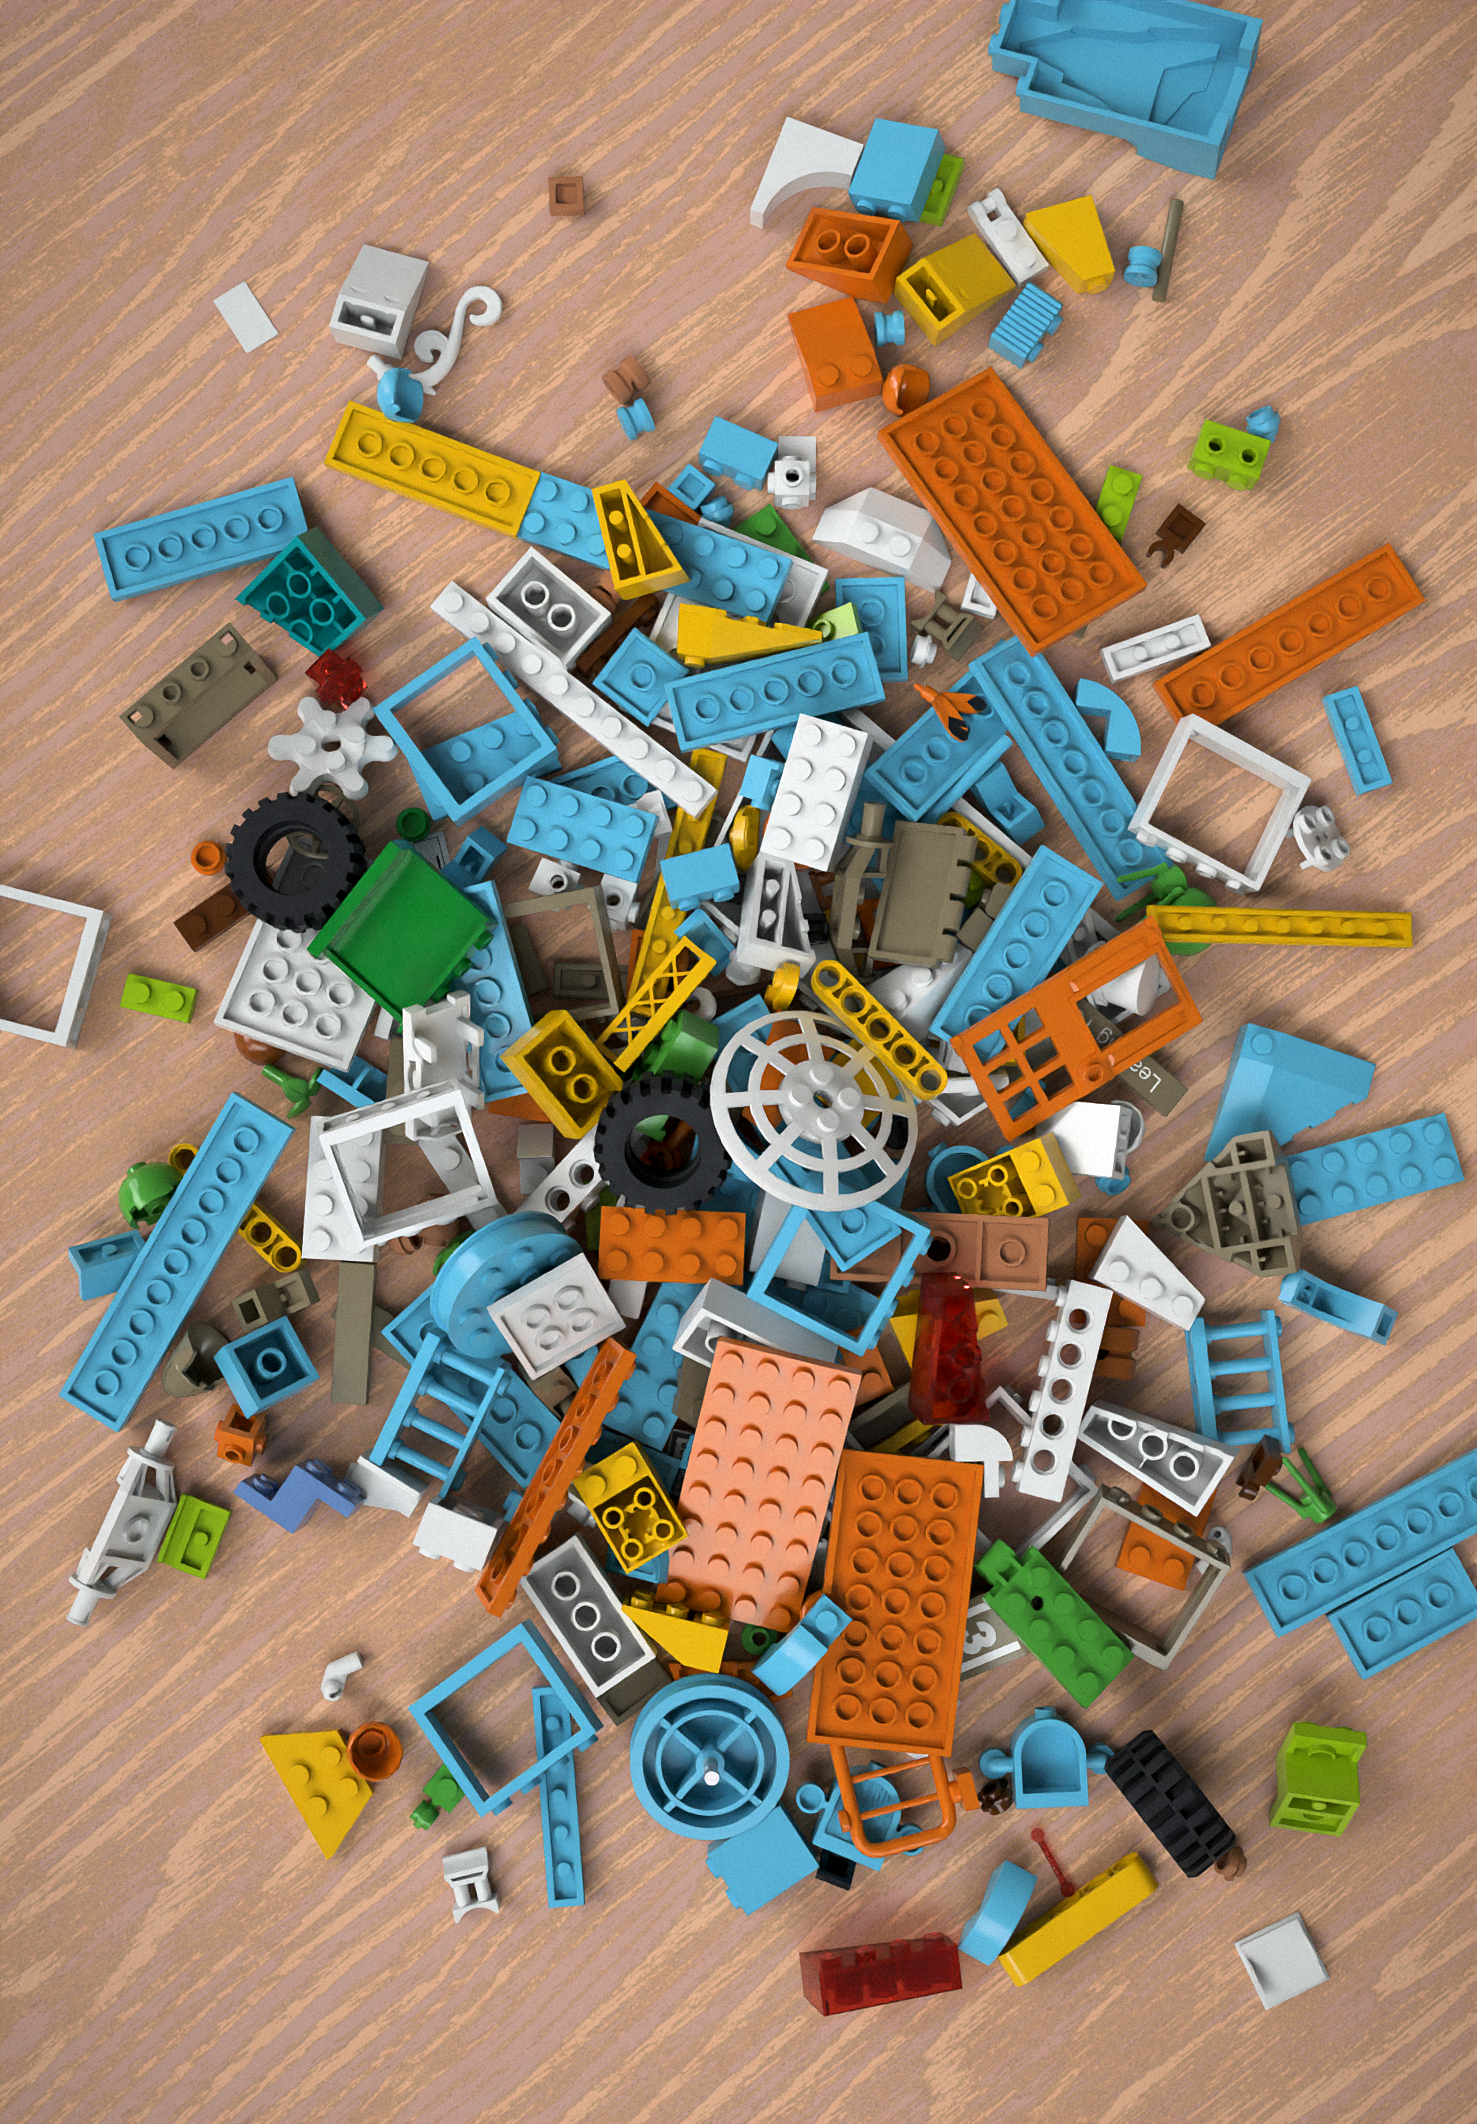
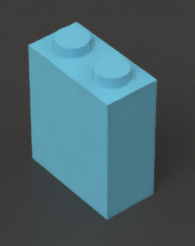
M875 118L848 191L856 211L869 216H874L875 214L887 216L890 219L900 220L901 223L906 222V220L919 223L946 149L939 129Z
M779 1799L772 1811L751 1829L736 1836L715 1840L710 1843L707 1848L709 1858L705 1860L714 1877L718 1879L722 1876L729 1887L725 1892L732 1905L736 1909L742 1907L747 1916L820 1867L819 1857L781 1799Z

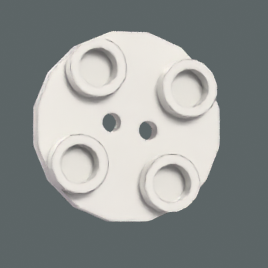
M1305 806L1295 814L1293 828L1288 830L1285 836L1287 839L1295 836L1299 848L1307 860L1300 863L1302 870L1311 866L1322 871L1337 869L1343 863L1344 858L1350 855V846L1341 837L1335 825V816L1332 810L1327 806L1320 808Z

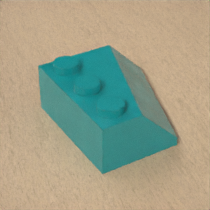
M318 527L297 535L235 598L242 605L248 604L261 613L260 617L270 624L275 622L289 632V637L323 660L361 632L385 609Z

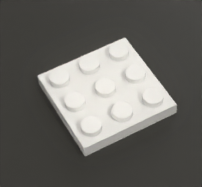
M583 1252L486 1307L492 1320L532 1381L626 1327Z

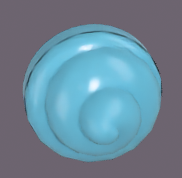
M1271 405L1264 406L1246 417L1248 423L1246 429L1249 434L1270 440L1271 443L1275 441L1281 418L1278 411H1273Z
M725 496L715 498L700 506L702 511L700 516L728 528L732 521L731 516L734 513L732 503L727 502Z
M1125 1165L1123 1180L1095 1177L1097 1187L1111 1196L1123 1192L1131 1182L1129 1169Z

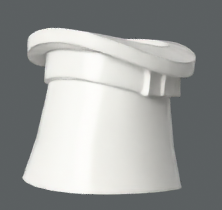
M1099 941L1094 943L1087 950L1085 956L1107 942ZM1156 955L1150 956L1087 995L1089 1004L1098 1009L1099 1005L1107 1007L1109 1002L1140 1016L1147 1015L1155 1003L1159 988L1160 967Z

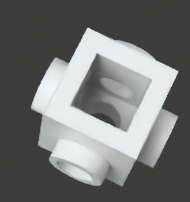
M786 456L781 461H775L774 472H768V494H774V507L795 510L809 506L810 494H816V472H810V461H802V458L798 456Z
M542 857L528 890L531 895L540 897L586 888V886L581 884L583 878L577 872L578 867L562 859L555 863ZM557 883H564L563 887L559 889L554 888ZM571 906L563 907V909H566L568 911L571 908ZM560 908L553 909L552 911L559 912Z
M604 873L600 885L603 888L611 932H616L617 929L626 931L629 922L635 923L641 903L636 902L639 894L638 884Z

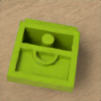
M1310 1721L1294 1722L1276 1755L1278 1797L1269 1811V1826L1340 1837L1360 1805L1357 1762L1367 1747L1366 1732L1353 1731L1349 1727L1333 1728L1319 1726Z

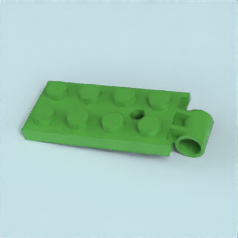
M997 1539L973 1564L975 1570L988 1583L994 1586L989 1592L985 1593L982 1600L1081 1707L1087 1709L1135 1657L1034 1546H1031L1019 1560L1015 1552L1006 1543ZM1035 1596H1040L1043 1602L1042 1607L1038 1610H1034L1031 1606V1601Z

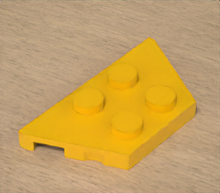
M340 1728L323 1729L317 1732L307 1730L294 1731V1733L288 1734L266 1733L259 1738L262 1746L326 1860H329L375 1792L369 1780L359 1777L351 1767L346 1752L348 1742Z

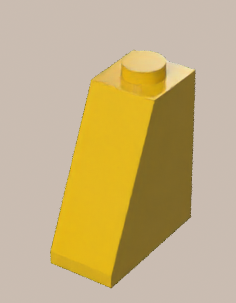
M1092 195L1025 214L1023 228L1045 259L1077 294L1085 292L1097 294L1110 286L1115 274V268Z

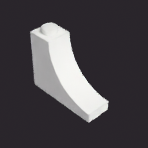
M787 117L751 206L750 224L763 229L771 213L783 201L806 189L836 187L849 191L863 153L864 145Z

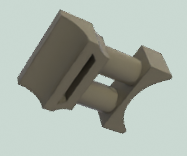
M935 590L933 610L922 619L912 620L910 622L911 629L920 636L926 631L940 642L945 654L959 662L984 630V627L977 622L972 614H964L962 612L959 614L946 604L947 596ZM938 615L951 625L948 629H945L934 621V618Z

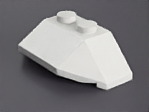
M872 487L826 508L812 538L813 543L894 577H904L906 582L934 594L935 590H940L951 565V559L939 525L929 511Z

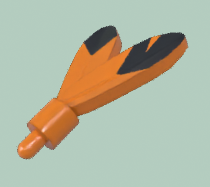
M919 683L914 684V689L921 693L920 697L932 703L936 714L951 737L959 742H966L968 739V729L958 712L967 714L982 712L987 707L986 702L976 695L955 692L938 693L937 690L927 684L925 687Z

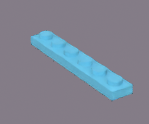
M551 1685L532 1687L537 1762L573 1736L571 1713ZM574 1749L566 1754L570 1761L552 1774L548 1768L538 1775L542 1781L539 1784L549 1908L585 1905Z

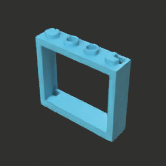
M476 636L372 709L457 828L525 781L526 775L532 776L560 756L555 746L560 741L548 725L545 728L541 727L535 718L540 715L536 707L528 697L522 701L515 691L519 685L508 670L500 671L495 664V661L499 659L488 642L481 645ZM476 656L541 747L459 805L393 714Z
M810 1170L801 1189L818 1193L823 1185V1172ZM838 1176V1194H851L865 1190ZM878 1198L863 1206L914 1233L861 1333L858 1338H855L765 1291L809 1210L792 1204L747 1288L746 1297L862 1357L867 1348L873 1350L882 1333V1331L878 1330V1327L883 1318L890 1319L899 1302L895 1296L901 1285L907 1287L916 1271V1268L912 1266L918 1254L924 1256L933 1240V1236L929 1235L931 1232L930 1224L882 1198Z
M531 1619L520 1623L408 1707L481 1818L490 1811L497 1816L513 1804L509 1798L519 1789L523 1795L528 1793L542 1782L538 1777L539 1774L548 1768L552 1774L570 1761L566 1754L576 1747L583 1752L599 1740L595 1733L604 1727ZM523 1643L581 1730L493 1796L489 1797L432 1712V1709L519 1644Z

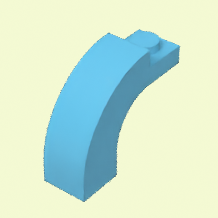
M1300 1268L1299 1272L1287 1274L1281 1282V1293L1278 1299L1283 1304L1332 1326L1386 1346L1398 1312L1384 1304L1331 1285Z
M823 1594L799 1623L779 1643L773 1642L750 1668V1671L776 1695L781 1696L785 1694L829 1650L828 1647L852 1621V1618L826 1594Z

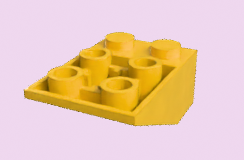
M973 233L922 258L896 277L894 296L933 346L936 347L1015 289L1017 285L977 234Z
M1053 1131L947 1177L963 1214L1040 1217L1069 1205L1082 1197Z
M638 1440L624 1446L572 1480L626 1574H629L689 1537L655 1466Z
M635 1589L634 1593L627 1592L621 1610L682 1665L719 1674L731 1619L723 1618L717 1611L703 1613L683 1607L681 1603L666 1604L654 1601L656 1594L648 1590Z

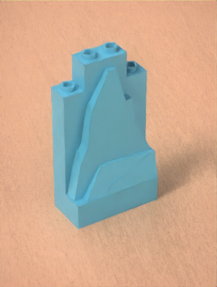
M1010 0L1009 3L1003 4L999 16L1001 27L999 33H993L990 39L988 55L992 56L993 71L1019 77L1016 96L1020 97V112L1126 139L1137 149V155L1178 171L1215 180L1257 59L1263 19L1188 0Z

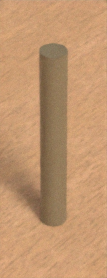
M1172 199L1169 205L1161 248L1162 261L1157 269L1158 279L1156 285H1154L1152 300L1156 302H1164L1166 300L1184 202L1180 199Z

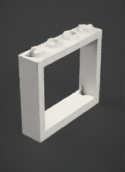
M1191 714L1180 718L1127 830L1137 835L1135 839L1138 842L1149 847L1157 845L1166 850L1165 855L1171 860L1179 863H1185L1186 861L1196 867L1195 872L1208 879H1214L1215 877L1226 883L1225 888L1235 894L1244 895V893L1257 892L1262 886L1312 779L1199 716ZM1188 739L1195 741L1283 790L1243 875L1148 824Z
M0 884L1 897L87 919L55 1033L0 1019V1030L76 1049L113 916L102 910Z
M457 1077L317 1122L318 1136L359 1249L378 1244L380 1247L386 1244L388 1240L400 1236H414L424 1228L436 1224L447 1225L454 1222L457 1217L469 1213L480 1214L482 1213L481 1209L498 1204ZM455 1106L480 1184L364 1222L336 1144Z
M996 1384L960 1421H977L997 1400L1023 1427L1024 1425L1030 1426L1033 1412L1028 1415L1019 1406L1023 1400L1009 1385L1003 1389L1000 1385ZM1043 1421L1042 1426H1043V1430H1045L1048 1426H1047V1424ZM949 1432L922 1457L939 1458L949 1448ZM1071 1460L1068 1474L1079 1487L1014 1550L1019 1560L1031 1546L1039 1550L1096 1495L1099 1488L1093 1482L1097 1477L1084 1463L1078 1467ZM977 1527L975 1547L984 1554L993 1543Z

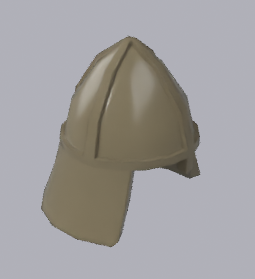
M201 1320L193 1321L180 1343L172 1351V1355L164 1367L161 1381L165 1393L175 1398L197 1396L210 1392L216 1386L224 1383L226 1380L213 1357L223 1346L231 1343L230 1339L221 1330L208 1322Z

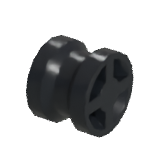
M803 914L804 920H807L809 925L807 934L810 946L828 943V935L824 932L823 926L827 922L826 914Z
M892 1116L891 1131L885 1144L889 1148L894 1150L906 1148L909 1135L907 1117Z

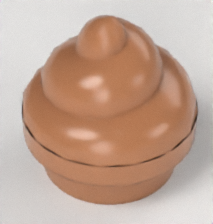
M417 1234L410 1237L400 1236L388 1240L386 1245L402 1256L411 1255L415 1250L421 1248L422 1237Z

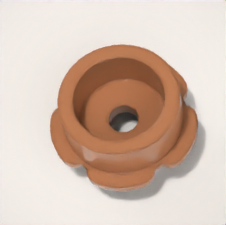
M1239 1846L1232 1848L1214 1863L1215 1871L1224 1875L1226 1881H1233L1235 1876L1241 1877L1246 1870L1247 1859L1244 1856L1243 1849Z

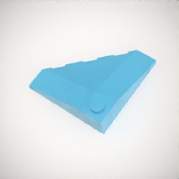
M1251 1023L1240 1026L1204 1161H1212L1234 1136L1271 1130L1279 1146H1282L1293 1140L1292 1135L1309 1126L1312 1129L1336 1116L1335 1111L1351 1102L1353 1105L1361 1102L1368 1096L1376 1064Z

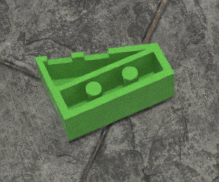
M682 1009L674 1020L669 1019L657 1042L655 1044L650 1043L647 1046L642 1061L637 1067L632 1066L629 1069L624 1082L631 1078L635 1079V1081L641 1080L642 1073L653 1071L654 1076H662L663 1070H674V1077L683 1078L684 1073L695 1076L694 1083L697 1084L718 1051L719 1027ZM657 1115L646 1118L634 1127V1130L661 1142L666 1135L664 1124L669 1116Z

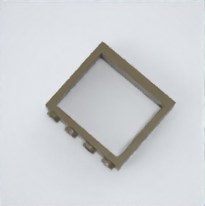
M229 622L119 717L142 744L168 766L175 769L278 679ZM229 633L234 639L225 645L221 639ZM250 665L256 670L253 674L246 670ZM138 711L143 717L135 722L131 716ZM166 737L172 742L167 747L161 743Z
M602 885L501 904L505 919L584 903L590 904L610 1002L566 1010L579 1027L584 1026V1020L596 1018L597 1023L614 1020L617 1014L625 1007L626 1001ZM547 1013L534 1015V1023L539 1022Z
M1102 1483L1052 1565L1061 1576L1067 1570L1105 1506L1209 1563V1566L1163 1639L1158 1638L1078 1593L1134 1655L1166 1671L1231 1569L1229 1553L1219 1542L1212 1539L1206 1541L1195 1535V1531L1185 1523L1179 1521L1173 1523L1164 1518L1161 1511L1149 1504H1144L1143 1506L1133 1501L1131 1496L1123 1489L1116 1486L1110 1488ZM1039 1596L1038 1601L1043 1604L1042 1599Z

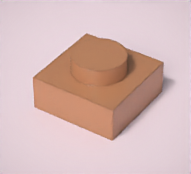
M583 176L548 177L550 216L585 215Z

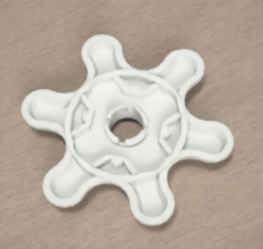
M305 697L300 701L297 712L299 718L304 723L303 728L293 735H276L272 737L267 747L268 754L272 759L278 761L291 760L299 765L300 770L290 784L292 796H297L298 792L309 793L313 796L318 787L324 783H336L341 787L344 796L350 800L357 801L367 795L369 790L368 783L362 776L364 766L372 761H390L398 753V746L390 737L372 736L366 733V725L375 715L372 710L374 708L373 703L364 697H358L352 701L345 711L335 714L332 711L324 710L322 704L313 697ZM340 741L341 746L338 750L331 752L323 750V744Z

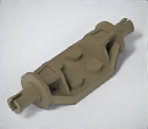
M865 801L863 804L861 833L846 835L845 842L852 845L836 865L827 931L837 962L842 964L860 984L876 981V974L872 972L874 960L868 957L870 942L858 940L860 919L855 918L857 904H863L865 885L860 883L861 878L886 877L888 851L894 848L895 841L882 836L886 804ZM876 848H878L875 867L868 866ZM852 953H863L861 969L856 968ZM828 971L829 977L837 979L835 974ZM848 997L844 1000L847 1010L854 1013L859 1011L858 1003L854 997Z

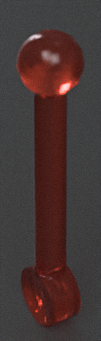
M1034 1828L1031 1832V1839L1039 1844L1061 1884V1894L1064 1897L1073 1896L1075 1888L1071 1882L1065 1879L1044 1840V1831L1040 1828Z

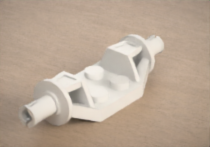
M156 1419L145 1447H128L127 1453L130 1456L116 1479L120 1484L118 1492L93 1546L85 1547L77 1572L70 1574L68 1579L73 1586L79 1589L75 1601L66 1616L68 1621L87 1627L99 1598H116L118 1588L148 1570L178 1504L172 1474L176 1465L164 1456L175 1431L178 1429L176 1425L162 1419ZM148 1465L156 1469V1487L144 1482ZM109 1566L119 1567L104 1581L99 1579Z

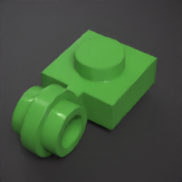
M445 1763L442 1764L424 1786L422 1791L432 1798V1801L428 1804L425 1800H422L410 1815V1818L415 1821L413 1826L417 1829L422 1827L427 1831L440 1814L435 1810L438 1804L450 1814L465 1795Z

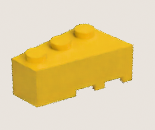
M625 479L591 489L614 588L624 601L691 582Z
M941 1286V1289L921 1292L920 1289L910 1290L909 1295L895 1297L899 1300L898 1305L891 1318H886L898 1346L913 1372L1009 1326L998 1298L992 1289Z

